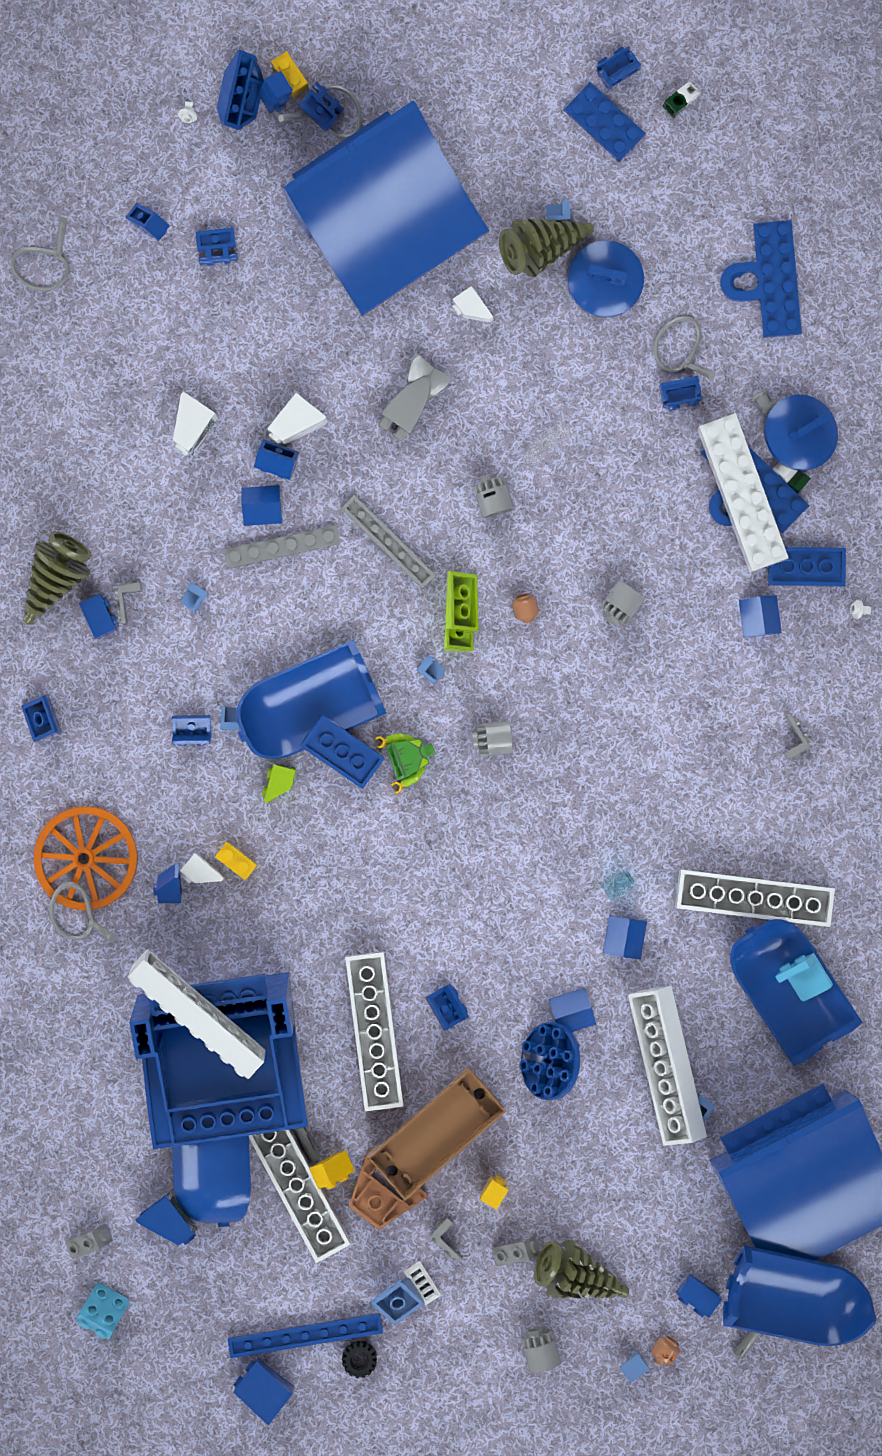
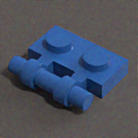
M315 82L312 88L316 93L312 89L308 91L298 106L324 131H327L339 117L334 110L340 114L344 108L339 104L340 101L337 98H333L327 92L328 89L324 85L321 86L318 82Z
M233 227L195 232L198 252H206V257H199L200 265L207 264V266H211L213 263L220 262L228 264L230 261L238 260L237 253L229 254V248H236ZM223 249V255L212 256V250Z

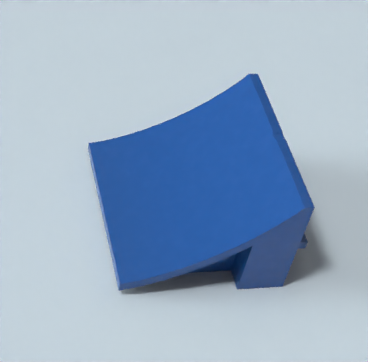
M414 100L392 115L388 111L292 174L294 180L283 187L288 208L309 239L313 237L362 316L489 232V229L445 158Z
M289 972L266 976L265 974L190 985L266 1050L264 1063L249 1079L238 1075L230 1063H224L220 1059V1055L216 1051H210L205 1046L203 1040L195 1038L190 1033L189 1028L178 1024L174 1019L175 1017L170 1012H164L156 1000H150L145 994L137 995L129 1024L136 1059H142L153 1150L308 1127Z
M822 1083L720 1136L727 1152L709 1161L726 1194L733 1202L755 1248L816 1261L882 1226V1151L859 1098L846 1089L830 1097Z

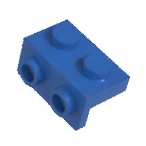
M211 715L172 716V744H177L178 746H186L188 744L204 746L210 744L212 737Z
M451 984L443 986L425 997L444 1031L469 1018L466 1006L461 1003L457 990Z

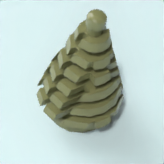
M516 219V221L512 222V229H506L500 233V254L503 263L511 274L518 275L523 272L527 276L536 277L541 271L555 263L559 255L560 257L564 256L567 251L583 241L585 235L592 234L594 227L591 223H586L582 226L579 222Z
M53 531L49 535L50 543L37 542L35 544L33 566L31 567L32 577L29 579L31 589L27 590L29 600L25 602L27 612L23 616L25 623L32 624L36 616H42L46 612L45 609H50L54 606V602L61 600L64 596L63 594L69 593L73 589L72 587L77 586L90 575V569L86 568L87 565L83 562L91 558V551L75 538Z
M568 1239L561 1242L566 1251L556 1241H548L538 1255L534 1268V1280L537 1285L547 1288L546 1294L548 1297L581 1298L580 1295H582L584 1298L595 1297L603 1299L604 1297L614 1298L616 1295L626 1298L629 1294L627 1286L620 1285L618 1278L612 1276L610 1271L606 1268L604 1269L598 1261L596 1262L574 1240Z

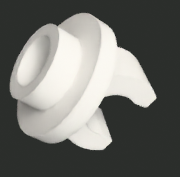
M186 101L184 109L178 112V117L185 123L197 120V113L193 111V102Z
M856 600L850 607V613L854 619H859L861 615H871V607L863 606L861 600Z

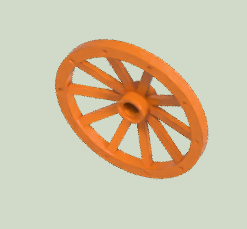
M76 807L56 815L42 829L34 848V869L38 881L45 892L52 898L56 890L51 886V883L77 867L72 882L78 884L83 870L85 871L93 902H90L92 910L105 907L120 898L132 883L137 869V847L130 830L117 816L96 807ZM90 814L99 816L85 847L79 815ZM73 817L79 849L55 829L59 823L67 818ZM105 819L119 829L120 834L92 850ZM52 833L74 855L43 852V847L49 834ZM125 838L129 850V858L96 856ZM82 853H86L89 856L87 864H83L80 861ZM42 858L73 861L48 879L46 878ZM95 862L129 864L123 882L120 884L95 864ZM90 868L117 889L111 895L99 900ZM70 887L67 897L59 893L56 898V902L68 908L87 910L85 902L72 900L76 888Z

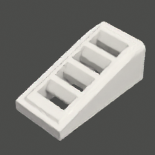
M418 1261L404 1271L407 1278L411 1279L421 1295L425 1306L441 1296L440 1290L421 1261ZM421 1269L422 1272L414 1277L411 1276L412 1273ZM422 1276H425V1279L418 1284L415 1282ZM429 1282L430 1285L421 1291L420 1287ZM432 1289L434 1290V1292H433L432 1294H430L429 1296L425 1297L424 1294H426L427 1292H429V1291L432 1290Z

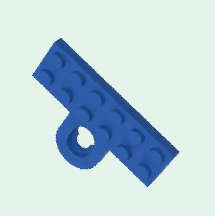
M792 220L754 223L756 261L735 263L728 266L720 279L721 290L728 299L735 302L760 300L763 338L801 335ZM745 273H752L757 277L758 285L753 290L745 291L742 288H736L734 280Z
M748 446L777 528L781 533H784L809 505ZM704 449L700 454L709 462ZM718 490L709 502L710 515L718 524L732 526L728 513L724 512L722 508L724 501L720 490Z

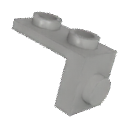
M137 580L125 581L126 585H118V590L115 591V600L120 605V609L117 610L118 621H122L123 625L128 624L124 594L143 592L142 584L137 583Z
M789 714L785 717L799 739L800 744L784 753L788 759L793 758L796 760L804 755V750L810 748L808 745L810 740L805 732L801 733L799 729L801 725L796 716L792 717Z
M448 1216L445 1218L441 1217L434 1224L436 1228L431 1232L433 1236L432 1241L438 1247L442 1245L447 1250L445 1253L453 1261L455 1259L460 1261L462 1256L441 1237L453 1224V1221Z
M102 1224L88 1233L67 1240L65 1244L72 1259L101 1249L111 1243L113 1239L106 1224Z
M535 1235L526 1237L520 1242L492 1248L497 1266L529 1261L540 1253Z

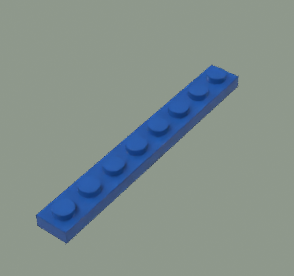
M376 1313L230 1337L227 1340L230 1358L383 1334L381 1315Z

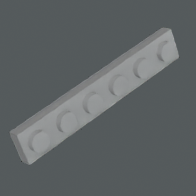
M355 495L341 507L421 589L436 576Z
M334 525L224 549L229 569L340 545L337 526Z

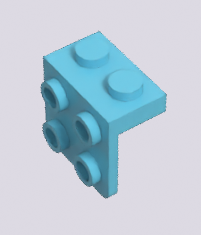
M814 953L806 957L805 955L800 956L791 965L790 963L783 965L779 968L780 972L775 976L779 983L788 979L802 1001H806L833 986Z
M97 1283L78 1314L76 1322L82 1328L94 1331L98 1337L109 1340L130 1300L107 1286Z

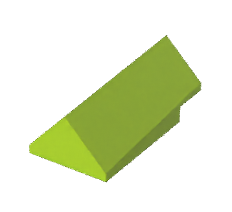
M448 571L444 652H473V632H479L478 577L475 574Z

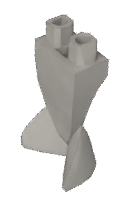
M416 354L410 366L408 386L398 393L381 414L382 418L378 426L387 432L390 426L394 424L398 428L393 437L400 442L403 441L415 429L427 399L436 396L445 389L453 378L435 369L419 354Z

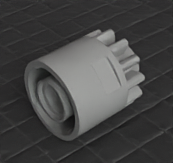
M495 474L487 475L479 479L480 483L474 485L483 518L493 517L514 509L504 476L496 478Z
M618 580L599 609L605 613L603 618L611 624L617 626L620 623L626 627L645 601V598L633 588Z
M509 721L476 725L477 732L472 733L473 748L474 750L479 749L480 757L513 753Z
M536 1327L528 1330V1334L525 1337H521L530 1372L546 1371L561 1364L552 1329L545 1330L544 1327Z

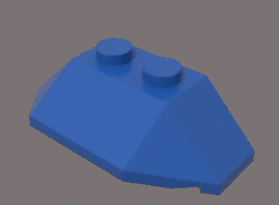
M242 50L236 52L224 71L217 103L221 124L235 130L242 129L256 119L261 99L258 93L264 82L261 69L257 63V57Z

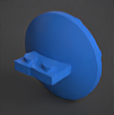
M598 241L585 246L572 260L568 272V287L573 300L582 310L597 317H614L625 313L637 302L644 286V271L639 258L627 246L615 241Z
M797 394L785 397L771 408L765 420L764 436L769 451L778 462L793 470L808 471L823 465L833 455L838 442V428L833 414L824 403L814 397Z
M553 1022L540 1024L531 1031L526 1041L522 1044L519 1068L522 1071L527 1088L539 1099L558 1100L564 1097L573 1088L580 1070V1044L577 1043L573 1033L566 1026ZM523 1052L530 1053V1060H522Z

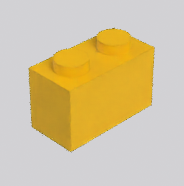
M287 51L271 61L274 71L276 73L281 71L293 89L291 93L292 98L309 89L308 82Z
M228 841L215 856V858L244 880H247L258 866L257 863Z
M346 1150L332 1154L309 1168L317 1188L326 1187L327 1190L337 1186V1181L340 1183L349 1179V1174L355 1171Z
M491 1175L480 1193V1200L497 1210L509 1191L507 1180L499 1175H496V1177Z

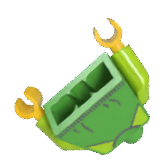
M403 733L389 735L386 738L376 737L375 740H383V744L376 747L384 748L386 746L398 780H401V782L395 781L391 784V786L398 784L400 787L394 793H399L403 787L406 788L418 782L425 772V766L429 764L428 756L435 754L433 745L427 744L423 746L421 739H415L413 736Z

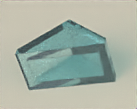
M623 869L600 886L612 901L637 886L627 869Z

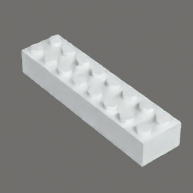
M736 413L699 426L697 429L749 573L788 559Z
M679 869L675 908L769 920L782 919L793 923L830 927L835 889Z
M148 949L132 965L128 976L130 978L129 981L135 987L142 988L150 1000H156L164 1012H170L178 1024L189 1028L190 1033L195 1038L203 1040L205 1046L210 1051H216L224 1063H230L238 1075L249 1079L264 1063L266 1050Z
M384 951L346 956L365 1111L403 1107L404 1102Z
M672 986L646 989L629 994V1002L663 1146L693 1143L706 1138L707 1134Z
M292 1130L249 1135L251 1143L315 1262L318 1263L349 1246L351 1240L324 1189L317 1188L309 1170L311 1165Z

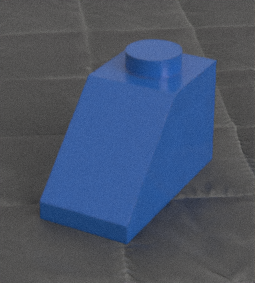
M138 203L135 204L126 216L128 221L158 241L166 234L167 229L170 227L158 214Z
M175 863L158 876L157 884L153 886V894L157 896L158 903H181L182 883L179 863Z

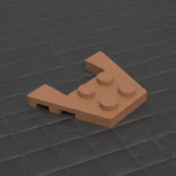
M365 1156L348 1207L376 1229L380 1230L427 1198L428 1194L419 1188L408 1199L401 1200L371 1176L376 1167Z

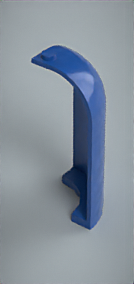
M353 639L257 682L241 697L237 706L236 717L241 730L238 732L242 743L246 741L249 749L259 757L279 759L305 750L300 747V744L322 714L348 731L387 712Z
M773 919L758 927L752 925L745 930L746 934L732 946L730 962L737 981L793 1066L805 1062L823 1049L824 1044L831 1040L834 1042L851 1033L863 1023L808 938L794 924L782 919ZM814 953L833 986L806 1001H802L788 979L779 983L775 976L780 972L779 968L787 963L791 965L800 956L805 955L806 957Z
M249 1136L172 1147L174 1193L182 1211L197 1222L206 1224L218 1223V1227H229V1223L241 1221L247 1212L251 1194Z
M745 1245L734 1261L736 1268L733 1275L729 1274L726 1285L729 1293L728 1300L723 1303V1326L818 1346H837L861 1338L876 1324L877 1317L868 1289L857 1276L845 1268Z

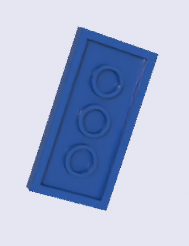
M591 82L564 109V112L618 162L646 134Z
M785 547L788 559L768 566V586H846V548Z
M323 714L300 744V747L361 789L365 787L385 759L380 753Z

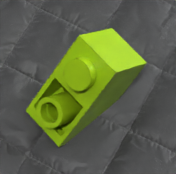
M274 764L273 768L269 767L267 779L270 780L268 786H264L262 797L265 798L264 802L269 803L291 790L297 770Z

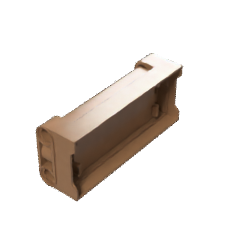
M467 1066L455 1076V1079L383 1143L373 1148L366 1156L398 1194L406 1200L506 1111L496 1097L470 1067ZM477 1088L484 1090V1094L480 1098L474 1096V1091ZM388 1166H396V1172L388 1174L386 1172Z

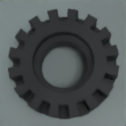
M357 1341L355 1343L352 1342L346 1347L342 1356V1365L346 1373L348 1372L350 1376H355V1378H365L366 1375L369 1376L374 1371L377 1355L371 1344H367L365 1341ZM357 1352L364 1353L367 1357L366 1364L356 1366L352 1362L353 1355Z

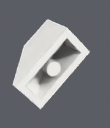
M472 286L453 298L454 305L452 308L457 315L461 314L463 318L485 322L493 321L492 314Z
M197 853L180 870L183 873L182 878L188 883L218 882L225 879L221 873Z

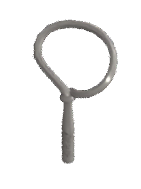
M326 86L328 90H340L352 99L358 115L357 127L352 134L360 130L363 117L361 106L354 94L341 86ZM306 112L280 114L278 120L279 122H285L310 116ZM332 127L328 130L339 139L345 140L352 135L339 134Z
M62 217L59 220L57 247L54 250L24 247L17 250L12 256L10 263L12 272L25 286L36 291H50L60 287L68 279L70 273L69 262L62 256V245L67 226L66 218ZM24 252L54 255L63 261L66 271L58 283L52 286L39 287L27 282L19 275L15 267L16 258Z
M681 316L664 325L654 342V357L660 368L668 373H678L684 369H691L700 375L713 379L715 377L713 371L693 365L692 363L702 337L701 326L697 320L689 316ZM681 321H690L697 330V338L687 361L683 362L679 368H668L661 362L658 355L659 340L663 333L673 324Z
M67 882L61 884L56 889L50 902L49 913L53 926L61 935L68 939L81 940L89 936L92 928H95L110 942L116 940V936L99 925L98 921L94 919L90 899L82 886L74 882ZM66 887H73L79 890L85 900L90 921L87 924L88 929L86 933L82 935H70L62 930L56 922L54 904L58 894Z

